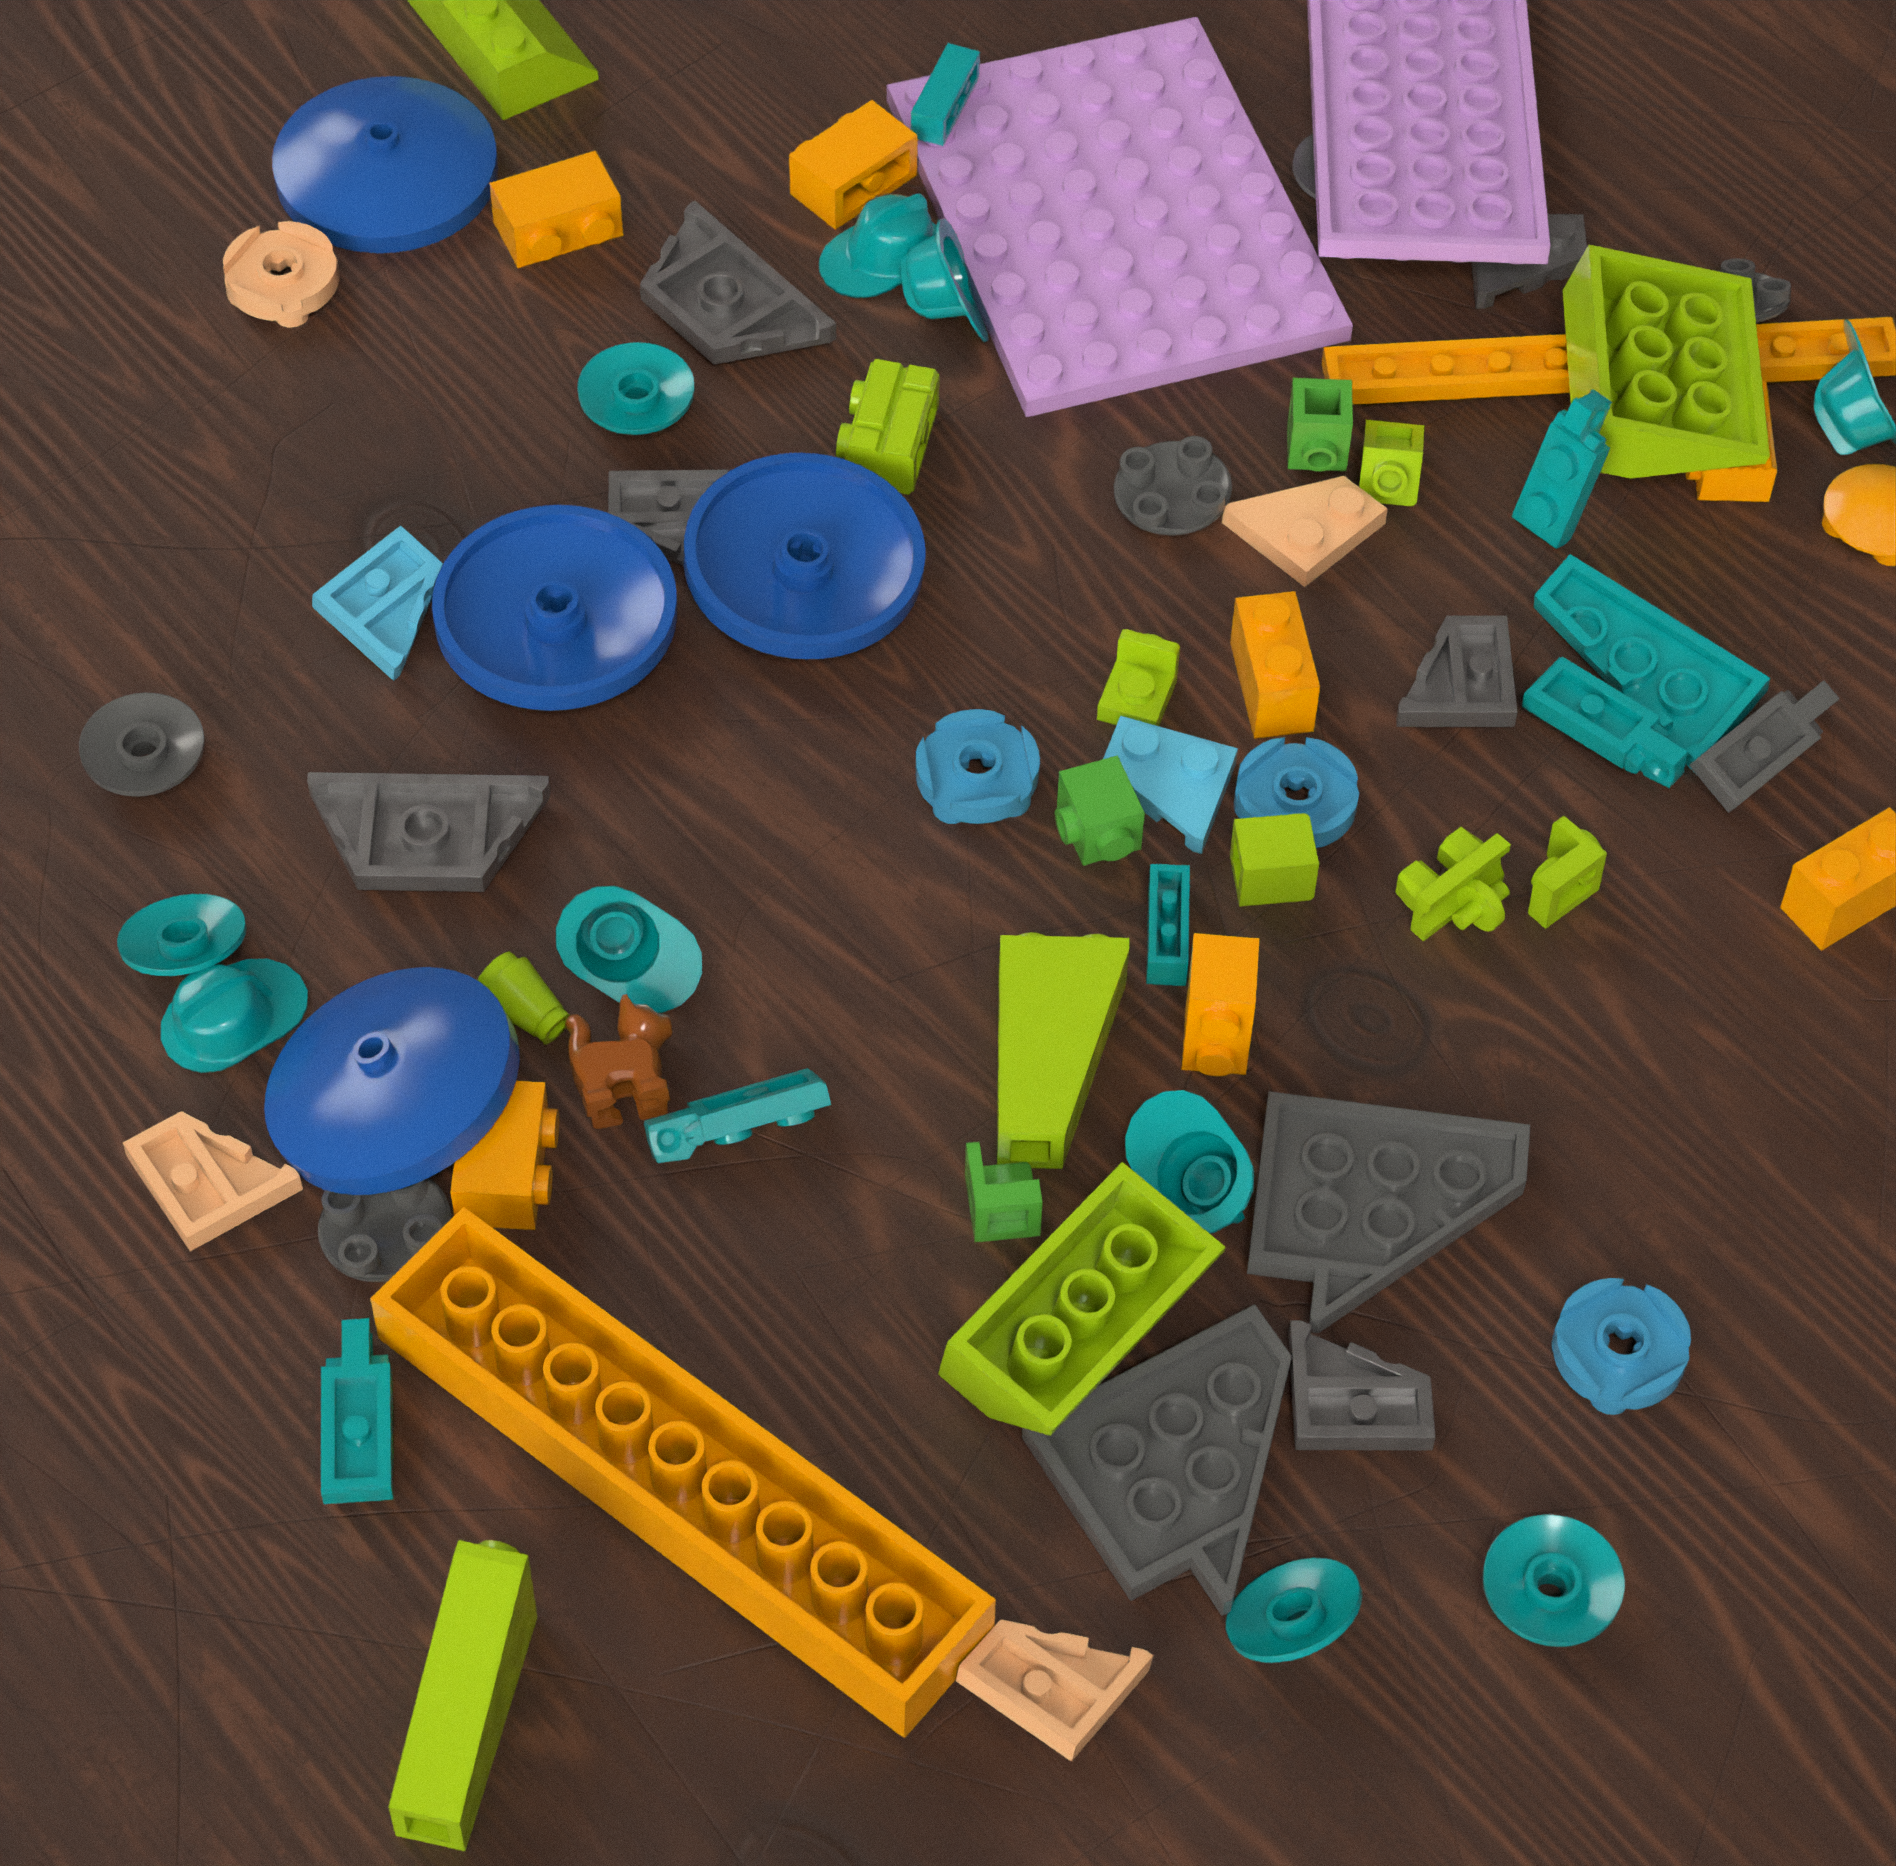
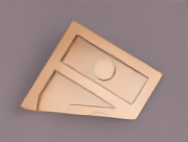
M1341 476L1229 503L1224 508L1222 524L1306 587L1381 528L1386 522L1388 509L1348 478Z
M182 1111L123 1142L127 1158L189 1251L198 1248L303 1190L301 1178L296 1169L287 1164H284L281 1169L254 1156L251 1146L229 1135L222 1136L213 1133L209 1129L208 1124Z
M1000 1619L959 1665L956 1682L1072 1762L1149 1672L1153 1655L1144 1649L1135 1647L1131 1648L1129 1656L1087 1648L1089 1641L1087 1637L1064 1632L1046 1634L1037 1630L1034 1626Z

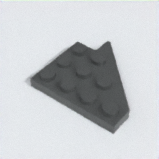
M1269 1091L1247 1274L1313 1282L1309 1324L1312 1325L1311 1333H1320L1523 1195L1527 1179L1531 1125Z
M1255 1304L1097 1386L1051 1436L1022 1428V1439L1130 1601L1190 1569L1221 1616L1231 1612L1292 1358Z

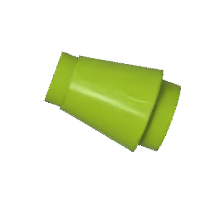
M505 952L495 958L479 976L478 981L496 996L511 1022L532 1036L537 1037L544 1044L554 1041L566 1029L565 1022L570 1014L563 1009L562 1004L527 957L517 958L512 952Z

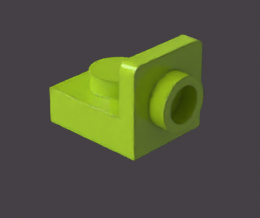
M1366 420L1359 487L1382 504L1416 505L1423 457L1424 425Z
M1123 629L1118 639L1117 660L1098 704L1097 720L1117 725L1120 716L1159 726L1177 682L1180 646L1175 642L1164 640L1154 634H1143Z
M1562 816L1552 824L1547 850L1548 859L1539 866L1531 880L1533 888L1528 914L1545 929L1599 890L1607 852L1602 849L1594 835L1587 830L1579 829L1565 816Z

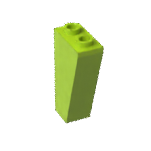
M1033 932L1023 933L1018 936L1000 935L997 1165L1027 1162L1031 1165V1168L1063 1169L1126 986L1129 938H1114L1103 934H1089L1083 937L1045 936Z
M458 1540L389 1804L395 1836L466 1851L538 1618L528 1555L521 1554L509 1544L495 1540H485L480 1544Z

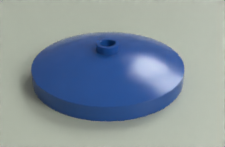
M385 76L365 78L347 82L317 95L301 106L283 126L276 140L272 157L277 195L290 218L294 222L303 223L318 229L328 237L333 246L365 253H395L414 250L439 242L453 235L469 224L483 210L491 197L490 183L497 181L498 176L495 137L489 122L482 112L456 91L431 81L410 77Z
M816 453L770 455L747 462L727 472L707 488L692 509L685 530L684 574L688 588L700 610L717 628L743 645L760 652L791 659L838 657L856 652L881 640L892 632L911 611L918 598L924 575V535L917 516L907 500L889 482L867 468L845 459Z
M545 505L514 511L474 530L453 549L438 573L432 595V613L436 638L442 654L454 672L475 690L492 699L532 710L554 711L582 708L606 701L627 691L645 678L663 658L673 639L678 616L674 575L670 564L656 543L636 526L622 518L593 508L572 505Z
M418 967L396 970L364 980L336 995L316 1010L295 1031L282 1049L272 1068L265 1093L264 1113L269 1135L290 1167L296 1169L302 1179L327 1191L349 1195H371L402 1189L421 1182L449 1167L464 1156L487 1134L500 1117L513 1092L518 1075L520 1059L516 1031L496 996L481 982L466 974L444 968Z

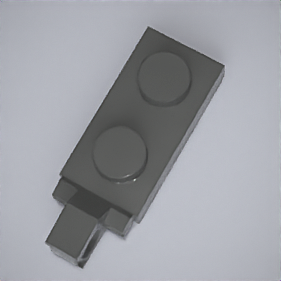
M1825 680L1799 701L1789 690L1785 692L1781 690L1689 766L1729 813L1821 738L1820 734L1824 731L1814 719L1840 698Z

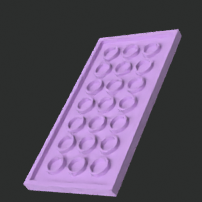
M1307 0L1319 257L1396 259L1401 261L1434 260L1459 263L1548 264L1551 246L1526 0Z

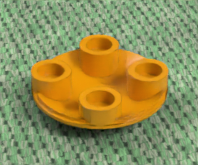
M1867 464L1844 471L1830 483L1826 490L1823 503L1822 527L1830 536L1840 538L1859 551L1872 554L1880 564L1896 566V467L1884 464Z

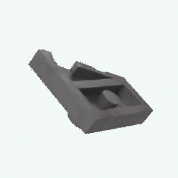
M1547 214L1551 246L1548 264L1472 262L1476 309H1485L1493 306L1496 295L1518 287L1525 294L1542 288L1548 281L1569 278L1587 248L1584 216L1582 214Z
M728 470L609 471L608 513L636 526L656 543L666 559L684 566V536L692 509L707 488L726 474Z
M1446 616L1435 636L1432 650L1426 653L1417 670L1416 680L1406 698L1402 697L1398 705L1397 727H1514L1517 717V703L1507 616Z
M1300 1320L1290 1321L1288 1336L1289 1353L1292 1356L1290 1371L1295 1450H1433L1435 1427L1431 1376L1403 1364L1387 1363L1381 1360L1375 1352L1352 1342L1345 1349L1311 1334L1312 1325Z

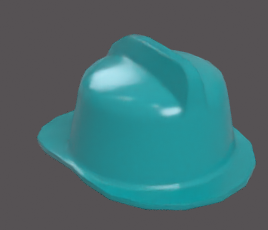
M918 193L909 197L899 194H886L877 196L867 202L860 212L856 224L837 235L825 246L819 258V273L825 284L838 294L853 298L875 297L902 284L900 269L902 258L908 254V251L913 246L937 234V225L931 220L925 197Z
M945 218L939 219L936 227L937 234L913 246L901 260L900 269L907 304L918 315L928 319L967 315L979 337L986 342L989 340L988 333L972 294L962 246L952 225Z
M1845 319L1843 325L1850 353L1820 379L1814 393V412L1817 421L1834 450L1840 455H1849L1855 451L1890 439L1896 445V425L1878 395L1855 329L1851 322Z
M597 886L576 895L562 910L556 925V948L564 965L580 979L591 984L619 1003L622 995L627 994L634 1004H647L658 1013L666 1012L681 1006L695 992L703 973L702 952L694 934L678 919L647 899L618 886Z
M267 958L245 959L227 966L218 964L190 973L179 984L173 1001L168 1005L161 1021V1042L168 1057L184 1069L199 1073L222 1071L284 1037L299 1025L307 1010L308 990L301 976L288 965Z
M1184 1090L1162 1092L1145 1101L1132 1116L1125 1136L1126 1158L1131 1169L1210 1234L1232 1223L1238 1224L1244 1220L1243 1210L1248 1206L1254 1188V1167L1247 1150L1218 1110L1202 1096Z

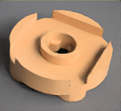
M292 221L278 222L279 230H271L261 234L259 226L245 231L230 244L223 258L228 300L231 304L253 317L270 321L276 320L278 324L288 328L303 325L308 320L310 313L323 307L332 298L340 281L337 258L333 253L332 244L328 237L312 226ZM286 267H291V272L285 275H272L270 272L271 270L282 271Z

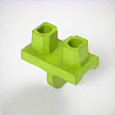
M1460 827L1446 837L1439 846L1437 860L1448 869L1444 874L1439 876L1422 860H1416L1402 870L1398 876L1395 893L1413 911L1410 930L1424 942L1451 920L1461 930L1466 929L1472 923L1479 929L1487 932L1493 931L1505 920V911L1501 901L1510 894L1507 885L1502 882L1505 874L1501 866V857L1510 851L1511 844L1498 833L1486 842H1483L1463 827Z

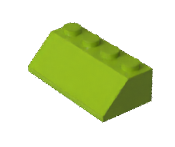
M407 0L502 120H506L599 80L596 68L540 0Z
M1121 1162L949 1339L938 1375L987 1417L1051 1436L1222 1255L1226 1247L1126 1164Z

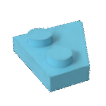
M399 526L313 593L312 607L394 681L402 673L430 606L434 584L443 563L402 526Z
M1120 716L1103 759L1118 755L1144 812L1156 822L1162 818L1167 820L1185 835V846L1193 852L1203 853L1236 766L1238 748Z

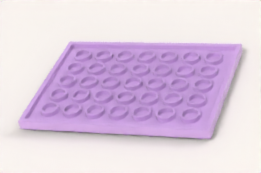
M1198 17L980 64V77L944 146L918 139L917 171L938 218H945L952 225L964 252V261L972 294L1026 417L1351 341L1353 324ZM930 75L887 85V102L893 116L910 130L911 111Z

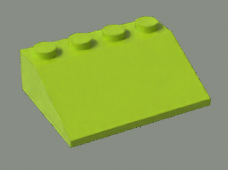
M1588 245L1563 289L1570 401L1572 403L1574 398H1581L1594 389L1612 402L1599 434L1606 438L1605 444L1610 447L1600 473L1632 479L1765 464L1770 457L1752 279Z

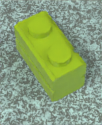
M875 359L871 362L866 380H855L853 384L849 413L855 416L852 424L842 423L840 426L836 445V457L856 463L876 473L889 482L899 493L909 495L912 491L914 492L939 407L940 374L937 373L936 369L909 365L907 368H904L901 363Z

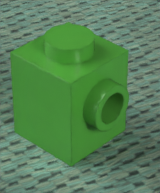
M1293 378L1287 422L1288 469L1346 471L1353 427L1352 380Z
M1118 755L1059 771L1057 809L1055 810L1057 829L1065 845L1073 843L1083 866L1102 860H1119L1131 852L1141 850L1145 812Z

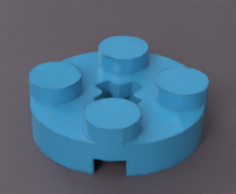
M983 709L963 710L949 714L939 720L935 725V731L926 738L925 742L924 737L920 741L916 751V782L921 795L933 806V813L940 821L947 824L996 822L1008 817L1020 816L1030 807L1031 797L1039 781L1040 755L1038 746L1031 733L1022 725L1020 732L1014 726L1006 724L1005 715ZM981 759L984 767H993L991 770L981 774L965 770L969 768V760Z
M1285 737L1271 739L1251 750L1240 764L1234 797V811L1239 818L1308 814L1311 820L1316 848L1324 847L1342 837L1355 820L1359 799L1358 776L1349 758L1339 749L1325 741L1306 737L1304 745L1298 743L1285 744ZM1289 787L1297 791L1305 787L1310 791L1306 800H1293L1286 796L1284 788Z
M1618 1278L1593 1281L1575 1291L1567 1299L1552 1337L1554 1360L1564 1380L1578 1394L1589 1399L1593 1407L1598 1411L1610 1415L1620 1414L1626 1409L1646 1408L1667 1398L1678 1387L1685 1373L1691 1344L1688 1321L1679 1306L1667 1294L1647 1284L1644 1290L1634 1286H1622L1624 1279ZM1615 1332L1622 1340L1632 1336L1637 1341L1633 1347L1632 1354L1623 1355L1612 1351L1608 1347L1610 1343L1608 1334Z

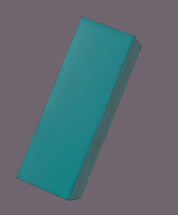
M947 43L911 111V130L918 135L919 140L944 146L980 77V51Z
M1150 864L1146 984L1186 986L1189 956L1190 865Z

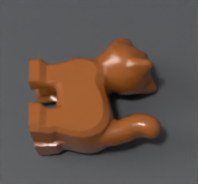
M627 994L622 995L620 1000L617 1024L619 1040L591 1042V1027L579 1014L568 1016L565 1022V1026L571 1034L568 1043V1055L574 1084L582 1097L587 1117L590 1118L595 1129L617 1126L623 1123L620 1111L613 1106L617 1102L616 1099L633 1097L641 1120L655 1118L668 1113L670 1095L666 1080L661 1078L662 1060L659 1050L666 1040L672 1036L671 1020L668 1015L659 1014L647 1004H634Z

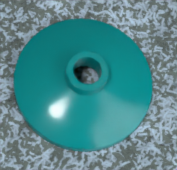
M643 342L619 344L601 351L584 366L577 385L579 403L585 414L593 422L612 432L629 435L653 433L671 426L682 418L690 408L695 391L691 369L679 355L660 345Z
M210 894L179 895L152 903L131 916L119 931L117 946L122 960L136 971L155 976L184 975L209 968L230 956L245 938L246 921L242 910L226 898Z
M1561 1515L1531 1516L1508 1526L1491 1544L1483 1568L1485 1595L1498 1619L1520 1637L1541 1645L1566 1647L1581 1644L1595 1638L1613 1622L1624 1597L1625 1579L1623 1568L1618 1555L1610 1543L1587 1524ZM1543 1584L1555 1585L1560 1589L1562 1596L1558 1598L1546 1596L1538 1590V1587Z
M1307 1558L1285 1563L1260 1575L1239 1593L1233 1601L1231 1612L1227 1614V1635L1238 1653L1254 1661L1277 1663L1302 1658L1329 1645L1352 1624L1362 1603L1361 1585L1355 1573L1348 1566L1336 1560Z

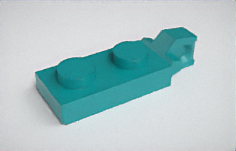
M1594 389L1581 398H1574L1568 411L1565 409L1562 412L1559 411L1555 419L1550 423L1511 516L1555 549L1560 548L1571 540L1610 450V447L1605 444L1606 438L1599 434L1612 402Z
M1559 657L1524 693L1523 708L1618 767H1624L1626 771L1634 774L1641 770L1645 777L1667 788H1670L1683 775L1688 750L1668 738L1670 734L1659 725L1661 716L1566 658Z
M806 1068L689 1102L686 1109L644 1120V1127L652 1157L657 1163L689 1159L696 1146L703 1145L705 1141L714 1139L715 1144L725 1145L745 1140L753 1134L752 1128L776 1121L778 1126H792L804 1123L814 1118L815 1109L829 1106L831 1101L826 1083L812 1070Z
M369 1318L342 1320V1357L326 1358V1367H321V1495L324 1504L394 1500L393 1374L388 1355H373V1333H370Z

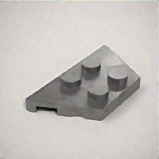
M695 200L688 204L684 210V223L676 236L669 235L660 250L661 257L659 261L651 265L640 283L641 300L713 364L826 344L836 339V322Z
M308 772L307 777L310 796L357 890L484 892L550 798L549 776Z

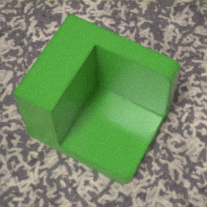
M980 1142L966 1143L965 1180L974 1242L1040 1236L1043 1201L1039 1179L1033 1180L1031 1165L1027 1162L983 1166Z

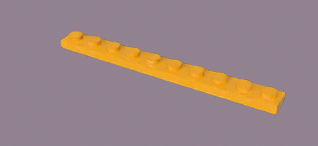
M1892 317L1848 319L1861 343L1872 377L1896 376V329ZM1844 320L1756 324L1762 379L1766 382L1820 380L1850 353L1845 337ZM1566 334L1324 347L1322 367L1324 378L1352 380V405L1570 393Z

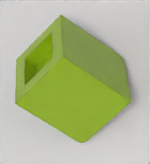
M1300 813L1234 819L1230 860L1239 907L1312 900L1315 895L1319 860L1309 815Z

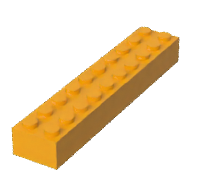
M465 1207L451 1218L370 1298L378 1339L904 1739L957 1678L959 1665L994 1627L996 1599Z

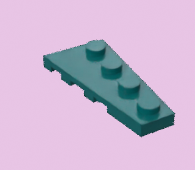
M1571 554L1568 555L1534 595L1533 608L1608 685L1661 716L1659 725L1670 734L1668 738L1688 750L1685 764L1690 769L1689 765L1736 728L1768 691L1770 677Z

